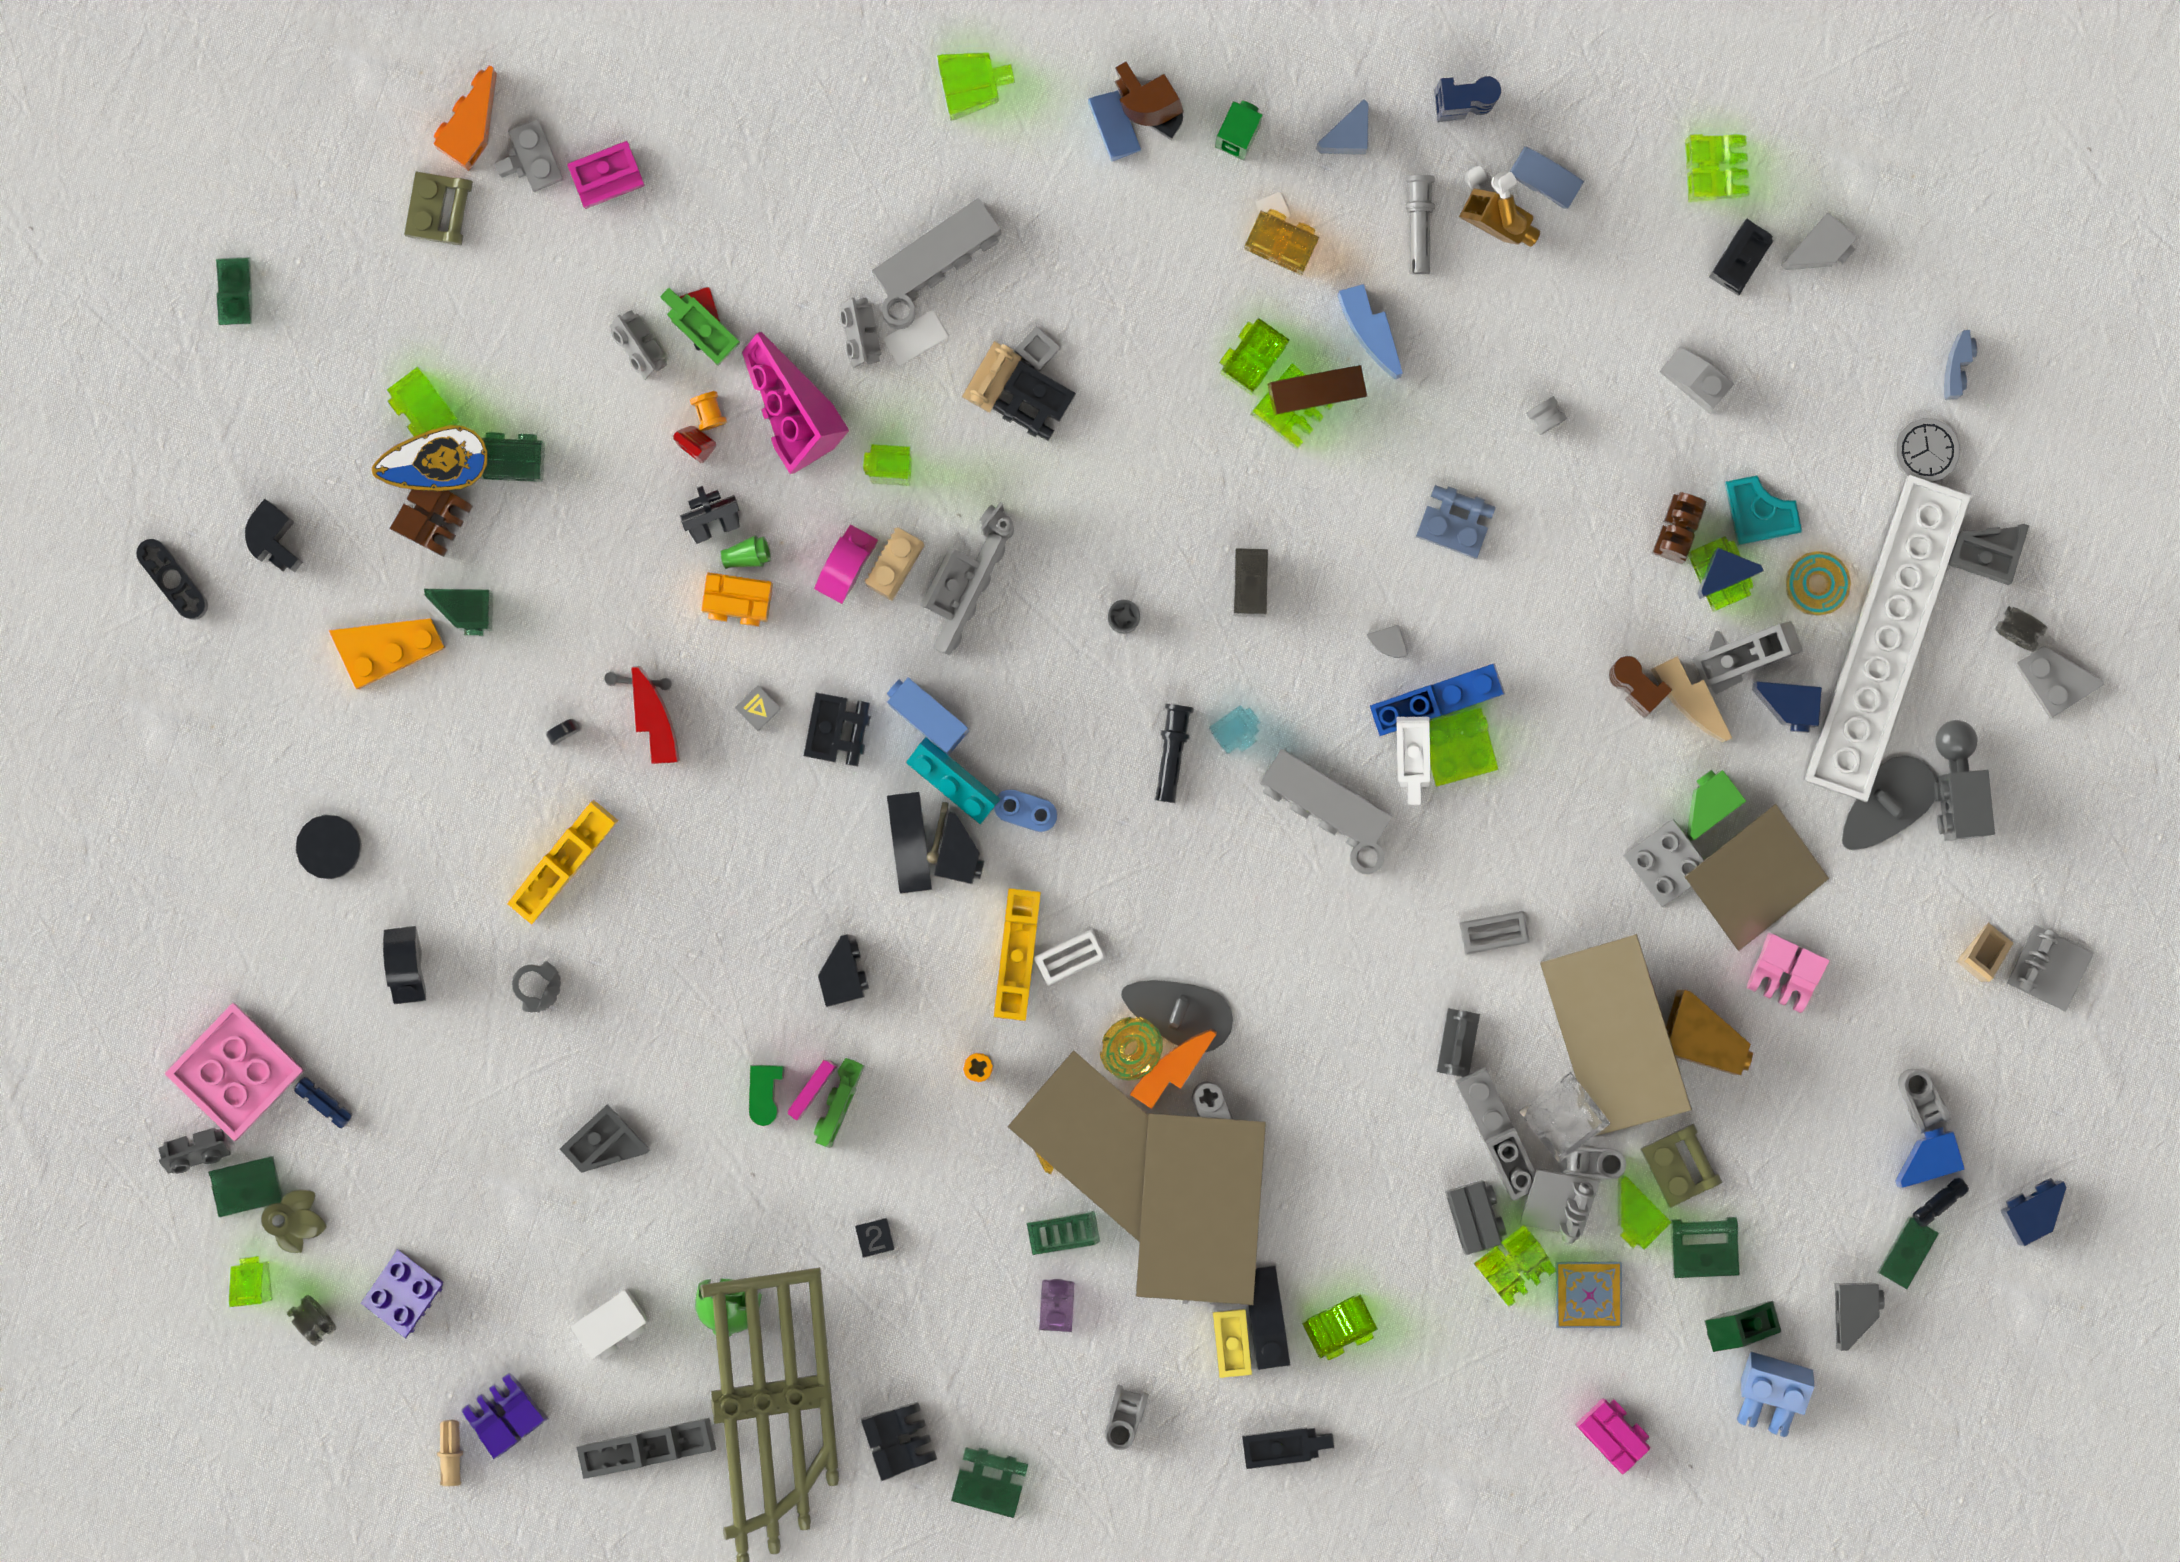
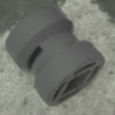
M1130 600L1116 601L1110 607L1108 623L1113 631L1119 634H1128L1134 631L1139 624V608Z

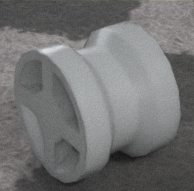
M1554 396L1526 413L1538 425L1537 431L1539 435L1546 433L1567 419L1565 413L1558 410L1556 406L1557 400Z

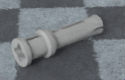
M1410 175L1406 176V182L1409 183V203L1406 204V210L1410 213L1409 273L1430 274V213L1435 209V204L1431 202L1432 183L1435 182V176Z

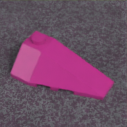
M762 332L757 333L742 351L753 387L756 390H760L765 408L761 409L764 419L770 420L775 435L771 437L773 447L788 472L793 474L834 450L849 432V429L835 406Z

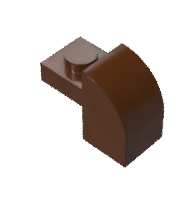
M1127 61L1115 67L1119 78L1115 81V84L1122 95V98L1119 100L1123 112L1131 121L1143 126H1156L1184 112L1180 98L1165 74L1141 86Z

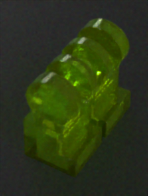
M1690 134L1685 139L1686 169H1691L1687 173L1688 202L1734 199L1750 195V186L1735 185L1733 183V180L1748 178L1749 170L1733 167L1729 168V170L1720 171L1719 164L1734 166L1748 161L1747 153H1734L1731 151V148L1747 145L1746 135L1703 136V134Z
M1292 363L1278 380L1304 376L1306 374ZM1269 391L1250 413L1251 416L1259 422L1261 421L1296 449H1299L1303 441L1292 431V427L1296 426L1308 435L1314 430L1303 416H1298L1294 412L1274 416ZM1330 404L1323 407H1325L1328 410H1331V408L1335 404ZM1316 408L1303 410V414L1306 417L1312 418L1319 423L1324 418Z
M1525 1225L1501 1242L1509 1253L1507 1256L1496 1246L1474 1263L1508 1307L1516 1303L1514 1295L1517 1292H1520L1523 1296L1529 1293L1523 1285L1525 1281L1519 1274L1521 1271H1523L1522 1274L1526 1279H1531L1536 1286L1541 1283L1539 1279L1541 1273L1546 1272L1548 1276H1551L1556 1272L1541 1244Z

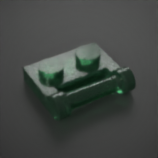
M1726 1217V1220L1698 1222H1682L1681 1219H1671L1673 1278L1740 1275L1737 1217ZM1726 1233L1727 1243L1683 1245V1235Z

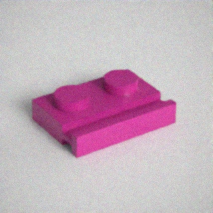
M628 141L567 164L585 209L645 186Z

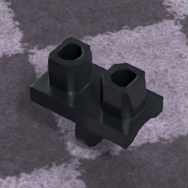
M703 486L697 487L699 497L688 501L691 510H695L680 515L684 530H689L696 544L712 538L707 524L711 521L719 519L724 533L740 527L738 511L740 510L735 495L719 500L721 496L718 490L706 494Z

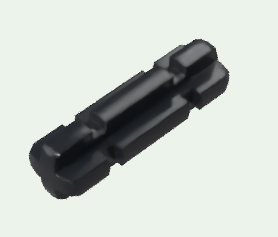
M1962 1178L1954 1179L1945 1189L1943 1188L1928 1200L1925 1206L1917 1209L1912 1215L1913 1219L1920 1227L1928 1226L1935 1220L1934 1217L1940 1216L1957 1202L1958 1198L1963 1197L1969 1191L1968 1185Z

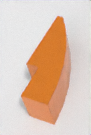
M1213 1029L1207 1030L1173 1048L1143 1075L1130 1095L1152 1109L1169 1082L1181 1089L1217 1032Z

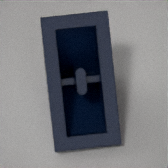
M1717 548L1712 554L1697 592L1698 597L1702 599L1758 575L1764 570L1758 563Z

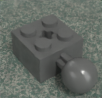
M1952 720L1943 724L1938 730L1935 739L1938 752L1945 759L1949 760L1950 773L1938 776V782L1934 783L1936 802H1941L1942 815L1937 817L1938 830L1940 834H1944L1945 841L1995 835L1989 770L1969 771L1968 758L1975 752L1978 739L1973 727L1961 720Z

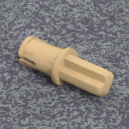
M444 1420L440 1423V1451L437 1452V1456L440 1457V1485L442 1486L461 1485L460 1456H463V1451H460V1430L457 1420Z

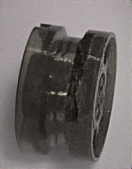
M2008 606L2004 612L2005 619L1998 622L1995 631L2017 646L2034 652L2039 645L2037 640L2040 636L2045 635L2048 629L2047 626L2032 615L2015 607L2011 609Z
M307 1294L300 1300L301 1304L298 1307L293 1306L287 1311L288 1317L292 1315L295 1317L291 1321L293 1325L312 1345L317 1346L323 1341L322 1337L326 1333L330 1335L337 1327L322 1306Z

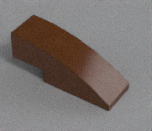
M1361 365L1273 381L1267 384L1274 416L1368 397Z

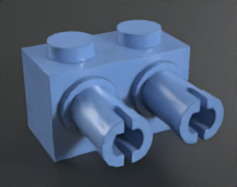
M1750 1352L1741 1377V1397H1745L1737 1416V1421L1745 1426L1748 1420V1427H1756L1763 1404L1775 1406L1776 1409L1768 1430L1777 1435L1778 1430H1781L1780 1436H1788L1795 1413L1805 1415L1815 1387L1813 1370Z

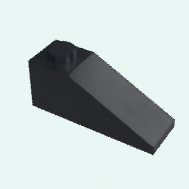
M1276 1266L1256 1268L1253 1305H1248L1256 1367L1258 1370L1290 1366Z

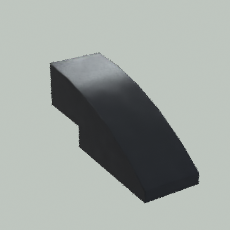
M920 792L888 795L887 802L899 892L902 894L932 890Z

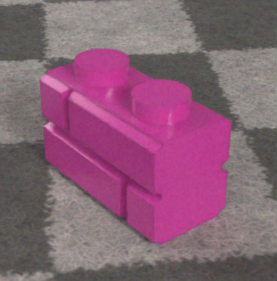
M1603 1398L1575 1425L1623 1475L1650 1450L1651 1447L1646 1443L1650 1437L1637 1423L1631 1427L1624 1420L1623 1417L1627 1412L1614 1399L1608 1403Z

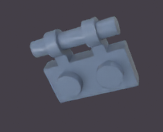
M1435 485L1431 497L1441 500V507L1439 510L1430 506L1426 507L1416 537L1477 559L1488 527L1479 525L1476 522L1479 515L1492 519L1496 507L1484 503L1485 499L1477 496L1473 499L1459 494L1455 488L1448 486L1445 489ZM1454 505L1470 511L1467 520L1449 514L1451 506Z

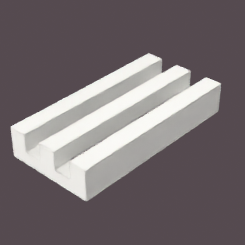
M1093 929L1035 956L1034 959L1047 985L1050 986L1106 959V956ZM1090 938L1092 944L1045 966L1044 959ZM1096 950L1097 956L1050 977L1049 971L1090 951Z

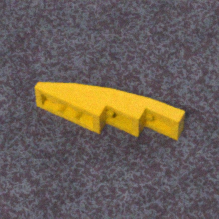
M595 800L591 801L550 852L542 858L507 904L532 925L619 820Z

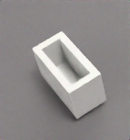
M627 1288L572 1325L571 1329L591 1359L599 1355L604 1360L619 1349L616 1345L617 1342L625 1337L630 1342L644 1333L646 1330L643 1325L649 1320Z

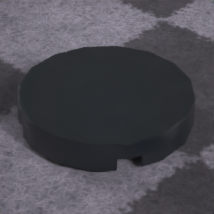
M322 815L312 818L302 827L296 841V853L299 863L308 873L317 878L336 879L345 876L354 869L360 857L362 847L359 833L351 822L335 815Z

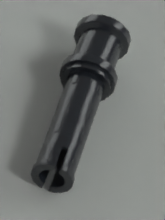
M1165 703L1167 717L1165 730H1161L1160 734L1162 739H1164L1155 800L1175 803L1184 743H1187V740L1190 738L1187 729L1189 716L1194 712V708Z

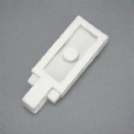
M1397 717L1398 782H1400V787H1408V805H1421V787H1429L1431 779L1430 717Z

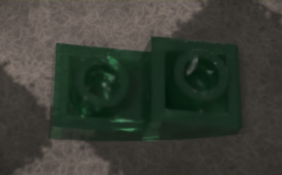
M250 257L217 258L218 292L216 296L218 324H251L252 280Z

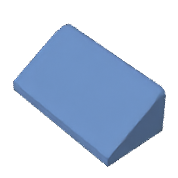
M1118 90L1088 99V104L1111 162L1141 151L1130 119L1123 112L1119 100L1121 96Z

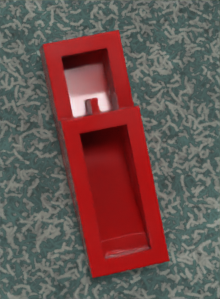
M641 666L631 667L636 732H649L651 764L680 761L672 720L661 695Z

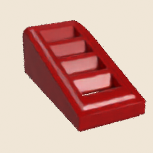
M688 426L678 430L673 435V440L699 463H704L717 446L714 440L695 426Z

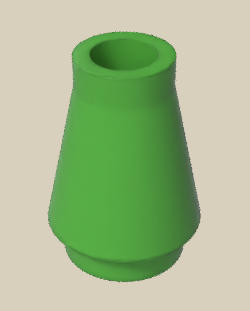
M755 535L728 549L721 550V559L725 569L732 567H763L764 563L771 561V554L766 538L764 536L758 538Z

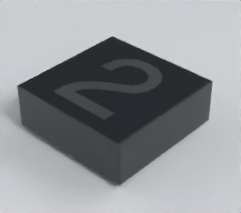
M887 1218L855 1226L863 1258L895 1250Z

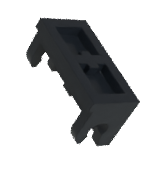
M1746 218L1709 278L1739 296L1773 243V236Z

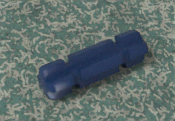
M308 1077L302 1078L295 1086V1093L303 1099L305 1097L308 1098L307 1102L326 1118L330 1116L332 1118L331 1122L338 1128H344L351 1120L352 1113L344 1106L340 1108L338 1106L340 1103L320 1087L316 1089L314 1087L315 1083Z

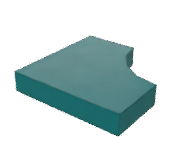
M1758 475L1725 482L1738 546L1802 533L1796 500H1781L1771 496L1762 487Z

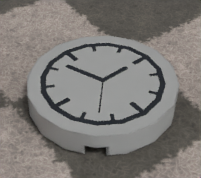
M1923 418L1907 425L1900 432L1894 449L1895 460L1898 468L1907 476L1912 475L1932 483L1945 478L1954 470L1960 454V445L1954 431L1947 424L1937 419Z

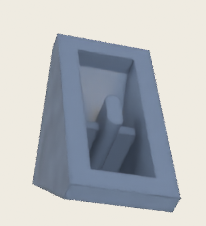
M1363 99L1317 143L1316 150L1320 154H1366L1368 149V102Z

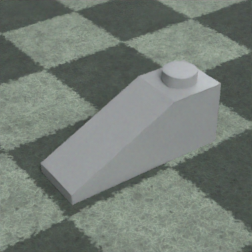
M1792 621L1693 657L1701 681L1704 680L1706 686L1709 687L1803 652Z

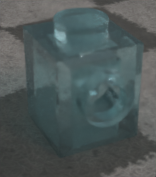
M1240 705L1211 725L1208 730L1225 754L1228 755L1237 748L1243 752L1257 742L1254 736L1259 733L1256 726L1260 724V721L1250 707L1244 710Z

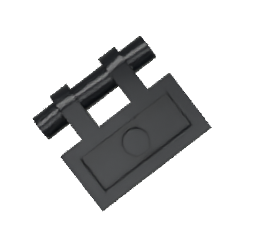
M1019 361L1004 387L1006 392L1014 396L1008 404L998 398L993 406V410L1002 414V419L1011 423L1014 421L1028 429L1027 433L1036 438L1038 435L1049 441L1055 430L1044 424L1047 417L1049 416L1060 422L1076 393ZM1023 401L1039 410L1035 419L1019 410Z
M816 692L803 756L836 763L838 750L848 752L845 764L858 767L860 754L864 755L865 745L862 744L865 728L869 726L871 716H868L870 703L857 701L855 713L847 712L848 698ZM844 722L853 723L850 742L840 740Z

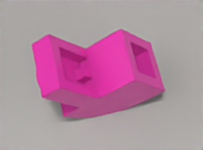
M850 524L830 553L814 589L843 604L854 587L862 567L875 549L878 539Z

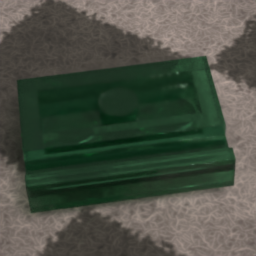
M274 1156L208 1171L218 1217L269 1206L273 1203H281L283 1195L274 1164Z

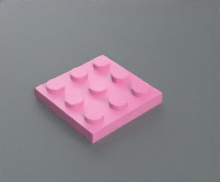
M232 1003L166 1071L165 1075L230 1138L237 1141L305 1070L235 1003Z

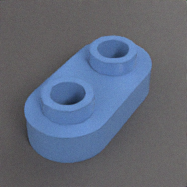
M1005 790L997 795L1001 800L994 807L996 815L1005 822L1037 832H1045L1050 830L1057 821L1055 806L1045 799L1016 790ZM1014 800L1016 802V809L1012 812L1006 811L1004 809L1005 801ZM1043 809L1047 812L1045 821L1040 822L1035 819V812L1037 810Z

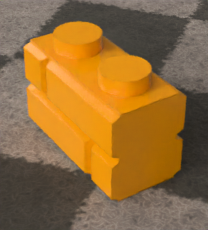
M707 572L701 611L708 613L709 620L727 622L728 617L741 618L740 624L759 627L760 621H768L773 583Z

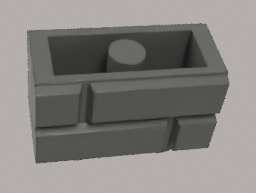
M1481 1180L1445 1191L1465 1255L1503 1244L1502 1236L1507 1235L1502 1217L1495 1218L1492 1205L1497 1204L1492 1185L1486 1186L1485 1181Z

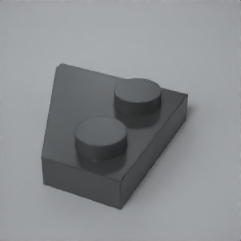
M607 1104L560 1148V1151L583 1173L647 1154L650 1149Z

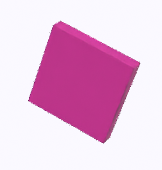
M829 1059L822 1061L788 1109V1115L795 1120L801 1119L838 1067Z

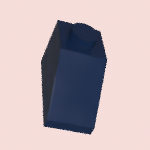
M1769 682L1753 683L1752 691L1781 725L1790 726L1791 732L1809 733L1810 728L1819 726L1822 687Z

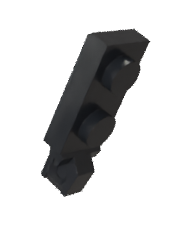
M1307 1427L1242 1435L1246 1469L1311 1461L1313 1458H1319L1318 1450L1334 1448L1333 1434L1316 1435L1315 1428L1307 1429Z

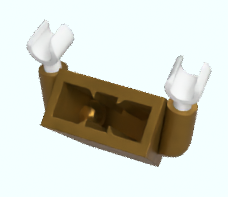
M1475 166L1465 173L1464 179L1472 189V192L1459 217L1503 242L1516 245L1522 242L1532 247L1540 236V230L1531 225L1534 216L1517 206L1514 196L1509 194L1508 190L1517 184L1513 173H1506L1503 170L1495 175L1491 184L1496 192L1482 190L1479 184L1487 180V176L1481 166Z

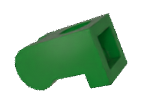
M750 1065L749 1116L757 1125H769L778 1117L779 1109L774 1101L775 1079H784V1066Z

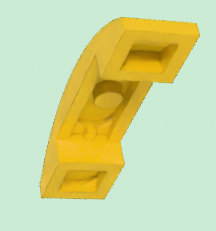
M1008 888L993 1018L1026 1021L1041 892Z

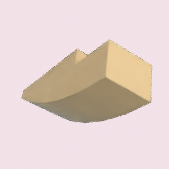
M1678 656L1651 669L1658 684L1664 681L1672 689L1667 695L1668 698L1688 720L1722 743L1732 738L1705 681L1702 680L1692 685Z

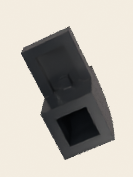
M264 499L251 514L245 527V541L249 551L261 562L269 553L272 554L268 560L283 572L286 568L296 572L303 563L279 543L280 539L294 524V521L270 501Z
M416 926L384 930L383 958L385 976L394 1004L426 1001V988L421 970L422 950Z

